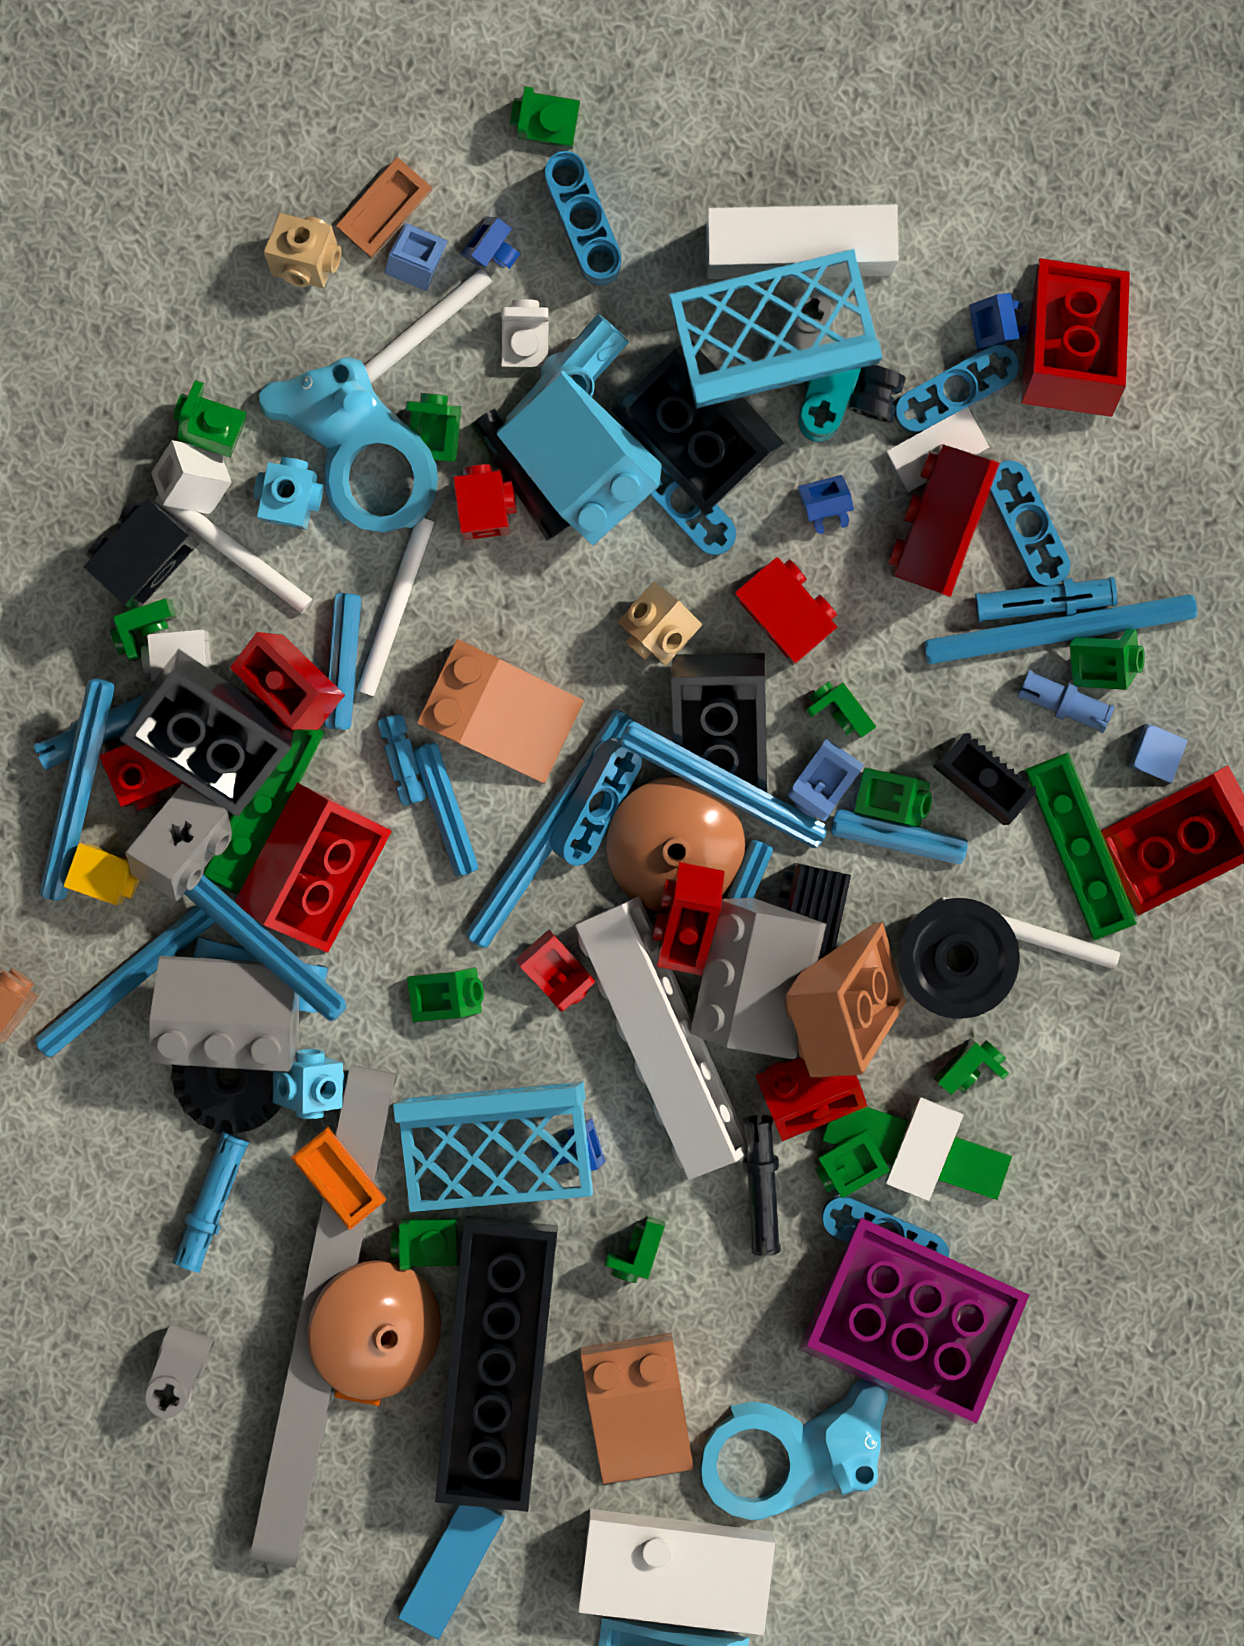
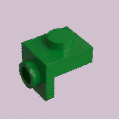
M421 393L420 401H406L405 410L411 411L410 428L427 445L434 460L456 462L462 406L448 405V395Z

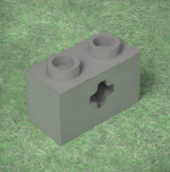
M182 784L126 851L131 874L177 902L186 889L192 890L199 883L204 867L212 857L222 854L229 845L232 830L228 812L226 809Z

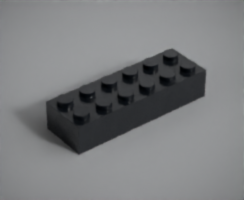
M466 1216L461 1247L435 1497L436 1503L524 1512L529 1510L558 1225Z

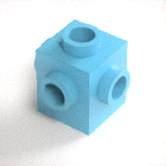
M281 457L280 464L268 462L266 473L258 472L254 488V499L260 500L257 518L263 522L303 530L308 529L311 511H319L323 495V484L317 483L318 475L314 471L307 470L308 462ZM295 486L292 496L288 498L282 497L285 487Z
M320 1049L298 1050L290 1072L273 1071V1103L296 1111L297 1117L316 1119L323 1117L326 1110L342 1108V1096L345 1088L343 1062L325 1057V1051Z

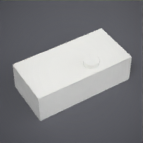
M898 204L708 208L706 219L707 279H734L851 249L855 250L861 276H891L899 261ZM842 263L827 267L821 277H850L847 264ZM819 269L803 274L808 277H815ZM789 276V277H785V278H781V279L795 278V277H794V276Z
M590 1509L579 1596V1613L764 1635L776 1543L773 1531Z

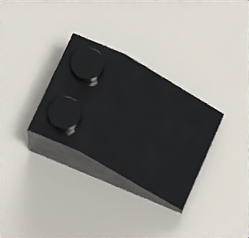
M765 653L675 655L672 659L671 667L673 743L767 793Z

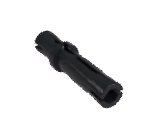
M494 408L470 424L471 427L475 430L493 458L490 461L495 469L500 468L507 480L512 481L515 493L538 525L545 540H550L571 526L559 515L497 435V430L504 425L497 410Z
M752 1115L743 1119L746 1156L742 1160L743 1171L748 1173L752 1235L751 1252L754 1255L762 1256V1248L765 1247L766 1240V1256H772L781 1251L775 1171L779 1167V1158L773 1151V1118L768 1115H762V1122L758 1123V1115Z

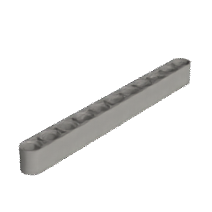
M351 1065L336 1137L374 1182L375 1175L378 1173L383 1148L381 1145L384 1131L387 1129L392 1104L391 1096L393 1087L396 1084L397 1074ZM324 1198L321 1205L250 1559L292 1568L297 1567L299 1560V1547L301 1538L304 1536L309 1511V1498L314 1487L320 1446L323 1443L328 1418L326 1416L328 1405L334 1389L320 1376L311 1360L307 1344L308 1321L313 1305L323 1288L336 1275L351 1266L359 1264L365 1237L363 1236L364 1228L369 1217L368 1215L349 1230Z

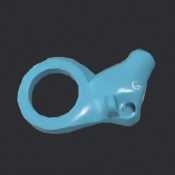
M346 357L328 366L310 370L293 379L269 382L263 387L259 393L260 410L267 418L288 422L327 448L325 492L332 510L343 524L349 520L361 529L392 532L405 527L412 528L423 520L435 501L438 483L436 463L430 449L420 436L380 401L373 391L366 367L362 361ZM378 443L391 445L401 451L411 464L414 476L412 494L407 503L396 513L388 516L373 515L360 507L352 496L349 485L350 468L357 455L368 446Z
M864 1379L858 1380L852 1385L847 1396L811 1421H807L806 1425H803L802 1422L787 1412L767 1403L746 1402L730 1406L733 1414L716 1424L703 1444L701 1466L698 1467L702 1484L714 1504L732 1516L748 1520H761L779 1514L829 1490L837 1489L840 1495H845L852 1491H868L877 1484L878 1480L877 1464L881 1446V1420L888 1401L887 1390ZM749 1429L768 1431L780 1439L789 1457L787 1476L780 1487L767 1496L754 1499L738 1496L727 1489L718 1476L717 1470L719 1451L727 1439L739 1431Z

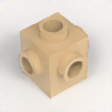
M279 213L264 250V255L272 276L283 278L288 283L297 287L311 285L324 289L330 272L335 273L339 267L341 247L337 244L332 226L323 220L310 216L303 219Z
M654 581L617 622L630 635L625 643L645 661L650 655H653L665 666L703 625L678 599Z

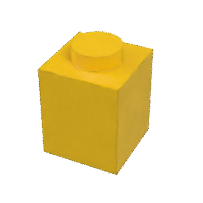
M79 843L63 887L113 905H122L125 897L133 898L140 880L131 874L127 857L88 843Z

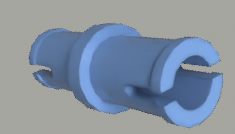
M1031 670L1028 671L1025 682H1023L1018 694L1020 699L1023 698L1056 712L1054 717L1060 720L1068 717L1094 728L1102 734L1115 708L1114 705H1108L1078 692V686L1071 683L1067 687L1035 674Z

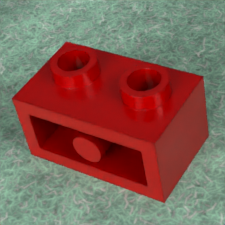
M490 464L463 468V476H455L454 484L460 529L464 540L511 535L508 514L517 513L512 481L504 482L501 471H492Z
M776 557L737 590L733 597L788 661L795 665L838 628L832 621L837 616V613L823 596L819 594L816 598H813L802 586L807 581V578L790 559L783 564Z
M256 632L229 667L244 681L245 687L253 695L262 699L275 712L276 718L292 730H318L345 696L292 642L281 634Z
M127 744L99 755L121 807L133 805L136 812L162 802L159 793L173 787L178 789L182 784L190 789H194Z
M679 862L674 880H665L660 906L667 907L665 914H656L652 932V940L660 942L656 967L703 975L721 909L725 871Z
M801 1057L789 1062L775 1063L769 1066L765 1072L755 1075L782 1141L868 1107L857 1075L810 1077L806 1062Z

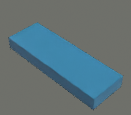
M458 1505L398 1618L439 1640L504 1521L505 1515L493 1508Z

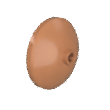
M668 776L646 782L625 797L610 822L607 831L606 851L611 872L622 890L632 899L639 896L644 907L666 913L667 907L660 906L664 883L666 879L674 880L679 862L725 871L723 896L732 886L744 858L745 839L741 821L732 805L678 776ZM674 843L683 845L685 847L684 855L680 858L669 856L667 850L670 845Z
M376 1260L359 1263L347 1268L336 1275L323 1288L311 1310L307 1328V1344L314 1367L330 1386L353 1398L363 1400L382 1399L405 1390L425 1372L436 1353L441 1333V1316L438 1302L429 1285L418 1274L410 1269L400 1270V1264ZM391 1330V1339L388 1343L381 1345L382 1334Z

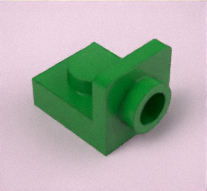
M525 86L523 98H514L510 126L518 127V140L573 149L580 100L534 93V87Z
M195 380L189 394L181 393L175 406L173 420L179 421L178 441L231 458L244 428L247 412L203 398L204 383Z
M164 598L113 616L116 627L110 629V633L119 655L126 653L129 661L140 660L141 652L134 632L140 630L142 637H147V634H157L169 629L167 620L177 617L170 599Z
M1126 629L1120 640L1075 637L1069 645L1073 685L1078 687L1127 690L1137 673H1141L1144 667L1145 651L1143 646L1138 645L1136 629Z
M828 681L807 697L812 704L805 710L809 718L833 702L837 710L831 716L846 736L855 732L859 738H863L876 728V725L844 682L834 688L830 681Z
M864 767L854 812L921 827L922 819L928 816L932 806V794L929 792L931 784L916 778Z
M476 967L407 976L412 1023L463 1018L482 1012L481 1003L484 998V989L482 982L478 979Z
M970 1039L933 1079L952 1095L957 1089L961 1093L965 1092L978 1079L981 1072L977 1068L982 1062L1002 1080L1009 1072L1001 1066L1006 1057L990 1042L985 1040L979 1045Z
M867 1129L828 1151L823 1150L818 1153V1158L822 1164L814 1168L827 1192L829 1193L837 1189L841 1198L848 1196L890 1171Z
M648 1216L645 1226L635 1225L628 1251L636 1253L634 1260L607 1252L604 1265L612 1268V1276L632 1283H637L638 1277L649 1279L665 1228V1221Z
M457 1218L401 1219L399 1231H391V1259H399L400 1270H409L410 1267L457 1266Z

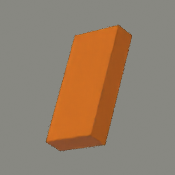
M329 1127L291 1157L349 1230L387 1200Z

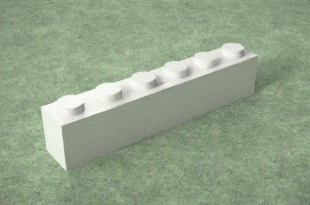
M635 897L576 924L581 950L591 959L598 975V988L603 997L609 1000L616 1016L617 1031L631 1049L635 1058L637 1076L642 1083L647 1085L654 1101L655 1116L658 1122L667 1130L673 1144V1156L678 1166L684 1169L688 1180L738 1161L746 1155L745 1133L703 1038L690 1034L693 1016L673 971L656 967L660 942L652 940L653 926L640 897Z

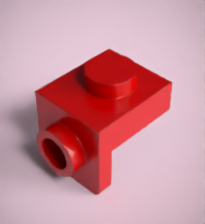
M550 929L515 959L520 968L549 997L560 1012L565 1011L570 1005L579 1003L586 996L589 988L595 983V980L586 968Z

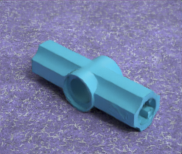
M597 314L564 352L552 354L545 360L541 367V379L506 417V420L508 421L561 370L568 376L574 375L572 379L592 397L595 388L594 381L625 348L629 340L603 316Z

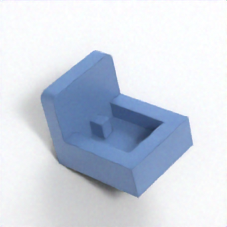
M826 738L794 782L788 797L794 800L796 807L804 814L811 817L816 816L822 821H826L837 802L861 772L864 764Z

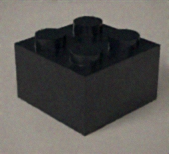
M146 498L142 503L135 500L123 511L118 518L122 525L110 538L103 535L90 547L86 553L90 560L83 566L121 603L132 609L143 606L200 544L165 510L149 498Z

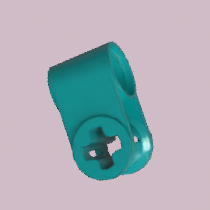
M861 368L807 382L806 387L808 389L798 420L800 432L805 438L812 442H824L835 435L842 422L847 403L852 398ZM818 408L825 409L827 411L826 418L830 420L826 421L822 428L814 425L815 418L811 416L816 414Z

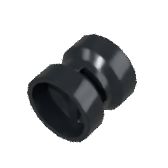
M878 365L862 367L858 378L864 387H859L858 392L852 395L848 409L854 413L881 422L891 423L896 411L893 404L894 397L891 395L902 392L906 377L896 371Z

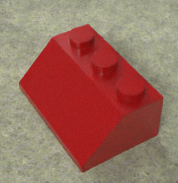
M944 444L939 445L937 453L928 451L920 472V477L927 479L921 497L912 495L904 516V521L911 523L905 541L896 539L888 560V565L895 567L892 576L946 596H952L1000 465L999 462Z
M297 782L235 903L261 924L328 953L392 830Z

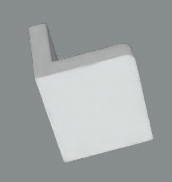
M171 440L151 472L163 506L205 514L213 512L232 483L222 455L188 443Z

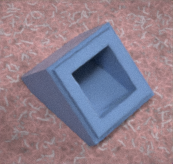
M405 223L388 255L385 274L427 291L448 240Z
M1144 724L1128 768L1172 783L1188 740L1154 725Z

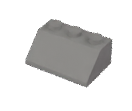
M754 898L722 899L720 913L704 967L690 1034L726 1048L788 1059L796 1058L798 1036L793 1019H790L786 1013L785 995L800 973L818 961L826 924Z
M175 956L159 957L149 1018V1063L290 1072L297 1056L299 1044V995L259 961Z

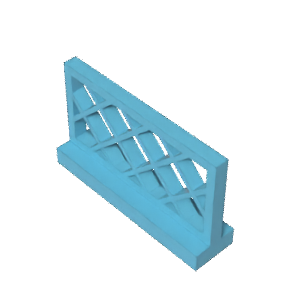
M854 249L673 293L669 296L696 408L878 364L883 358L879 340H876ZM846 263L851 282L842 297L817 283L827 267ZM819 269L814 279L803 274ZM794 276L809 286L796 309L772 295L781 278ZM773 281L767 291L757 286V284ZM747 287L763 297L750 320L726 306L736 289ZM813 289L838 303L825 326L800 312ZM852 289L857 306L846 300ZM727 292L721 302L711 297L712 295ZM702 299L717 308L704 331L686 321L682 303ZM767 301L792 314L779 337L754 323ZM842 306L860 317L864 335L845 339L829 329ZM721 312L745 325L733 348L708 335ZM796 318L820 331L811 348L798 350L783 341ZM750 329L774 343L767 357L763 360L753 362L737 352ZM689 331L700 337L694 348L692 347ZM825 335L836 341L819 346ZM704 340L728 354L719 371L699 375L695 355ZM779 346L790 352L773 357ZM733 358L743 363V365L727 368Z
M584 1081L403 1098L394 1103L395 1123H400L410 1212L591 1197L593 1195L583 1107V1101L586 1100ZM572 1114L574 1135L564 1146L544 1128L554 1115ZM546 1116L539 1125L531 1119L532 1117ZM511 1119H520L534 1131L519 1150L499 1134V1131ZM489 1121H500L494 1129L486 1123ZM474 1123L489 1135L474 1154L454 1138V1135L463 1124ZM455 1125L449 1133L441 1127ZM429 1127L443 1139L429 1158L415 1147L413 1128ZM538 1135L559 1152L545 1171L524 1155ZM492 1140H495L514 1156L499 1175L479 1159V1156ZM575 1142L577 1156L569 1150ZM447 1144L468 1160L454 1179L434 1163ZM563 1156L579 1169L580 1186L563 1187L549 1175ZM416 1159L423 1164L419 1171L417 1170ZM518 1160L539 1177L529 1191H518L504 1180ZM472 1165L476 1166L494 1181L483 1195H473L459 1184ZM427 1169L431 1170L449 1185L437 1199L421 1200L419 1179ZM543 1181L552 1188L537 1190ZM497 1186L506 1191V1193L492 1194ZM452 1190L461 1195L460 1197H448Z

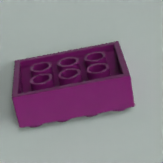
M859 1218L815 1307L798 1350L964 1426L974 1425L980 1419L1030 1295L868 1220Z

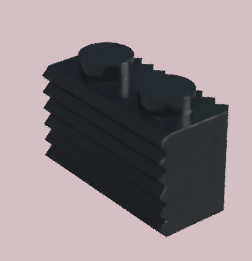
M971 733L959 734L932 766L1002 825H1010L1036 794V786L1029 787V781H1022L1021 775H1015L1014 769H1007V763H1000V757H993V752L986 751L985 745H979L978 739H971Z
M794 863L793 872L784 870L779 897L787 899L786 910L826 924L818 958L820 960L836 948L851 875Z

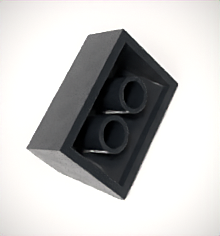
M691 340L692 347L694 348L695 343ZM682 345L675 348L612 410L705 514L751 476L784 444L782 439L743 397L696 408ZM699 349L695 355L699 375L719 371Z
M178 648L150 686L120 740L238 817L290 750L294 730L283 725L276 718L273 711Z

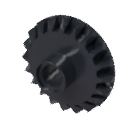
M949 898L927 906L912 919L904 931L898 950L899 971L908 992L922 1007L946 1018L967 1019L977 1017L992 1010L1009 994L1019 971L1020 951L1015 933L1010 924L998 911L989 905L968 898ZM963 945L969 952L968 964L961 970H951L946 963V954L951 947Z
M172 1064L171 1080L174 1096L178 1099L183 1111L198 1125L214 1132L237 1134L254 1130L268 1122L282 1107L273 1103V1071L240 1069L242 1076L238 1086L230 1087L221 1082L218 1073L220 1067Z

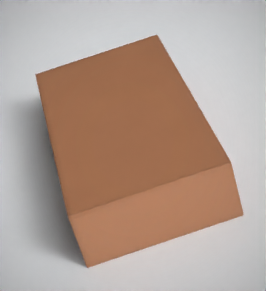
M396 157L336 227L372 259L433 189L400 158Z

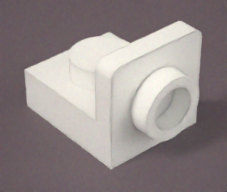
M512 300L511 307L501 308L502 369H541L543 363L548 358V308L539 307V301Z

